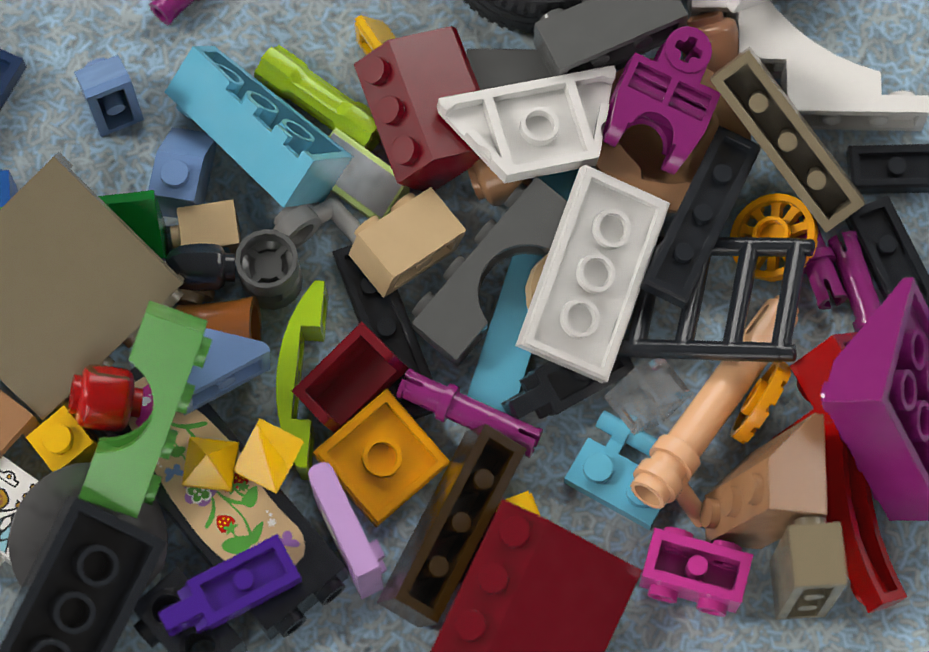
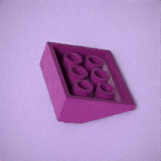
M912 277L902 279L833 362L829 381L823 384L821 391V401L824 410L830 414L839 430L840 439L843 443L847 444L855 459L858 471L863 473L872 489L874 499L880 503L889 521H929V308Z

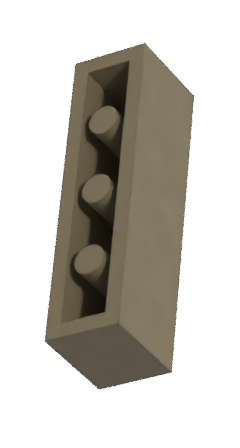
M750 46L711 75V82L826 233L865 205L862 194Z

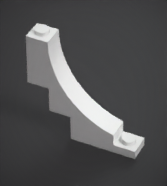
M688 0V19L708 12L722 11L724 17L732 18L737 22L739 54L749 46L773 78H781L782 90L812 129L922 131L929 116V95H915L910 91H895L888 95H882L880 71L855 64L813 42L796 29L775 8L771 1L732 13L726 6L728 0Z

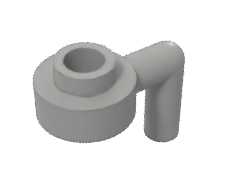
M329 198L313 208H310L307 204L284 208L275 217L274 224L276 226L273 230L287 235L297 249L317 232L320 225L330 219L352 244L356 238L354 232L361 224L340 200Z

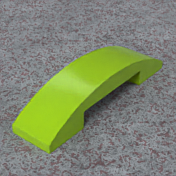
M315 280L307 289L289 320L282 340L276 372V405L280 427L282 430L304 441L293 463L301 480H310L308 474L313 466L312 452L314 451L316 433L311 420L298 419L299 399L291 390L302 379L305 341H325L329 296L325 281Z

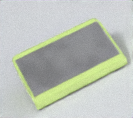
M335 128L328 136L353 156L331 191L367 218L377 216L380 220L391 213V208L399 199L410 193L409 187L397 184L391 166L341 130Z

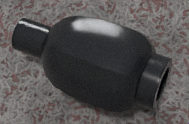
M198 243L182 245L174 248L167 255V258H161L177 275L180 274L184 278V282L179 289L215 291L222 288L225 282H235V253H225L224 249L217 244Z

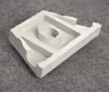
M614 65L442 97L438 99L437 111L504 184L535 178L536 176L540 177L576 170L584 165L596 166L600 156L603 141L602 135L610 105L609 99L616 70Z

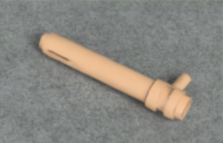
M779 295L765 301L745 328L743 342L772 341ZM797 308L795 326H796V324L798 323V316H797V315H798V313H799V308ZM720 362L669 433L659 436L649 451L650 458L643 459L634 470V480L630 487L640 501L652 508L662 509L666 503H672L676 500L694 526L702 527L700 522L702 502L688 482L699 468L701 463L700 457L769 362Z

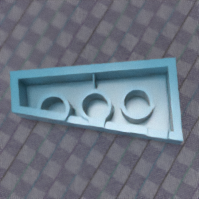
M193 46L165 91L177 104L176 108L180 113L194 120L283 208L323 202L353 158L349 152L215 46Z

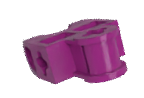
M690 26L677 28L668 36L665 43L660 46L653 60L636 52L625 65L609 101L610 105L603 130L602 142L615 147L621 136L631 126L637 124L651 126L659 133L663 142L661 154L665 155L661 170L672 175L679 170L704 135L721 96L720 92L700 83L712 56L710 40L701 30ZM681 51L686 54L684 59L685 62L680 60Z

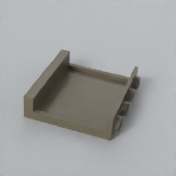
M60 152L53 156L0 209V380L42 420L53 410L56 412L63 405L68 407L74 374L81 375L84 368L90 364L112 366L115 361L109 356L122 343L128 348L134 345L149 300L172 308L184 295L179 289L184 282V278L180 274L177 275L70 169L73 165Z

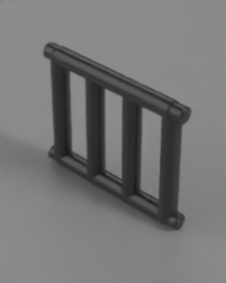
M665 236L658 237L646 274ZM718 237L684 309L681 308L675 340L648 339L656 296L640 288L634 306L628 339L622 340L618 351L619 356L646 359L795 362L797 358L796 345L791 343L806 256H813L815 241L813 239L779 237ZM711 256H739L723 341L695 340ZM758 257H786L772 341L743 342Z

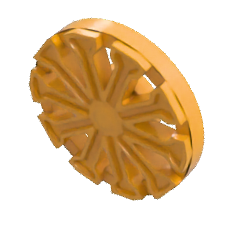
M773 193L761 196L743 208L733 223L730 237L795 238L807 233V239L815 241L814 256L819 232L816 219L802 201L788 194ZM771 205V216L766 217L764 215V207ZM790 205L791 208L783 217V208ZM804 215V221L794 224L800 216ZM750 217L757 220L755 227L748 226L747 221ZM733 256L736 263L739 256ZM806 256L805 264L807 263L809 258L811 259L813 256ZM758 257L754 278L769 282L782 280L784 267L779 268L780 257ZM767 260V269L765 271L759 270Z
M773 362L755 383L741 406L740 412L731 428L730 437L744 445L745 442H748L754 436L756 429L761 427L770 414L768 412L771 405L775 406L784 390L782 387L787 384L792 371L788 363Z

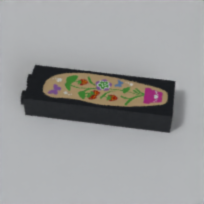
M136 366L130 371L134 376V387L143 388L144 390L140 417H130L127 427L121 432L98 430L104 438L117 437L134 431L147 420L153 411L154 401L151 387L146 377ZM209 403L187 415L176 411L170 429L179 432L169 460L161 457L158 459L153 474L161 476L162 479L155 498L161 508L211 568L278 533L301 576L302 582L247 612L270 640L279 633L283 638L287 637L306 621L304 613L317 602H320L323 606L327 605L343 592L346 587L343 581L348 578L346 566L281 489L276 494L240 476L236 472L232 492L183 487L181 483L189 437L239 442L237 460L245 446Z

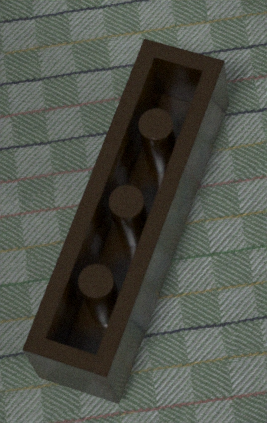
M486 423L465 432L377 600V604L418 628L438 624L527 450L525 447Z

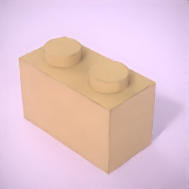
M432 187L417 196L413 193L403 196L393 205L391 213L380 220L377 216H372L364 221L354 232L356 238L348 255L381 296L385 298L453 253L459 246L466 229Z

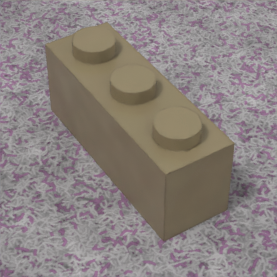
M808 516L794 520V525H788L769 561L776 620L826 617L848 585L841 522L826 523L825 517Z

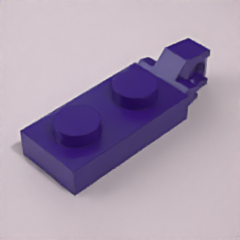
M277 533L187 580V586L177 591L181 601L158 612V615L170 637L192 626L195 627L199 634L209 628L212 630L301 583L302 579Z

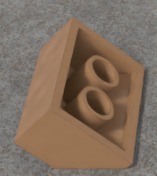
M812 414L749 453L705 495V500L700 510V522L702 527L705 528L706 542L713 543L714 540H723L737 544L742 548L762 549L781 539L788 525H794V520L808 516L823 517L827 515L824 414Z

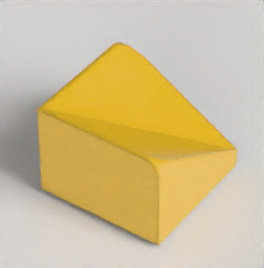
M259 418L234 466V471L240 476L277 494L304 441Z

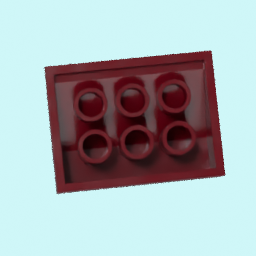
M502 499L430 652H606L643 570L556 523Z

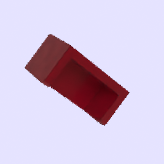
M361 322L291 391L324 426L335 433L383 391L389 389L409 368L373 331Z

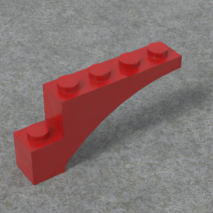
M858 332L833 334L790 365L797 379L796 383L800 394L811 403L814 409L773 438L814 413L824 414L827 515L823 517H825L826 523L841 522L846 573L851 582L852 593L864 605L867 612L872 613L897 604L907 598V595L891 564L880 534L871 495V487L863 473L858 471L852 453L847 444L843 443L840 439L838 428L830 414L822 406L821 391L823 384L829 381L833 362Z

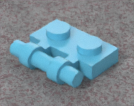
M604 410L595 427L611 435L610 440L605 447L588 437L566 474L564 483L650 531L662 509L652 508L634 495L630 486L634 480L633 473L638 464L621 456L620 453L627 444L650 457L649 451L657 438L635 427L637 422L623 415L620 419Z

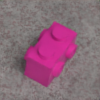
M665 527L664 530L654 528L639 587L648 589L647 596L666 603H677L678 598L697 603V610L718 617H725L727 611L736 613L742 603L754 554L743 552L741 546L728 541L714 540L713 543L695 539L693 538L694 534L680 528Z

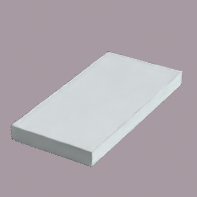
M588 165L581 166L515 346L600 383L608 382L670 203Z

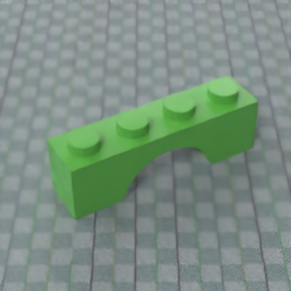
M149 300L128 360L143 373L151 387L154 401L153 411L147 420L134 431L117 437L99 439L79 499L136 519L142 503L153 504L162 479L161 476L153 474L158 459L161 457L169 460L179 432L170 429L176 411L186 414L195 389V385L187 383L192 366L203 368L212 343V339L204 336L207 320Z

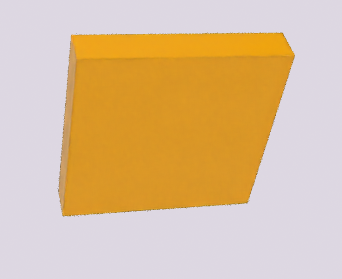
M388 389L383 391L312 452V455L319 463L326 462L332 466L343 491L376 528L450 463L445 454Z

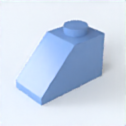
M118 55L108 59H94L87 63L83 69L74 72L101 137L144 120L132 81Z
M172 127L156 152L148 191L154 190L162 215L165 217L178 218L176 208L205 203L217 143L206 132Z
M206 328L204 336L212 339V343L203 368L192 366L187 383L195 385V389L187 412L184 415L270 370V349L266 342Z

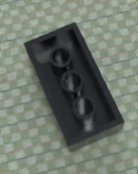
M68 496L0 629V652H113L167 542L77 497Z

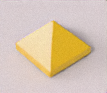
M189 437L181 485L183 487L232 492L235 475L234 466L237 462L239 442Z

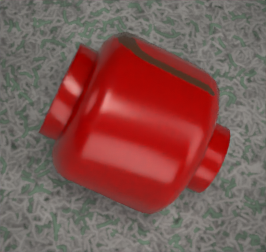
M90 364L84 368L81 375H73L68 413L76 414L77 424L82 428L121 432L127 427L130 417H140L144 390L143 388L134 387V376L128 369Z

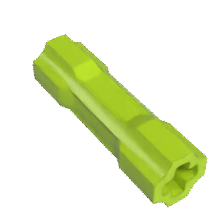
M281 45L271 46L261 57L257 68L254 70V78L283 99H289L332 131L335 128L341 130L370 152L381 142L369 107L361 102L353 101L312 72L305 62Z

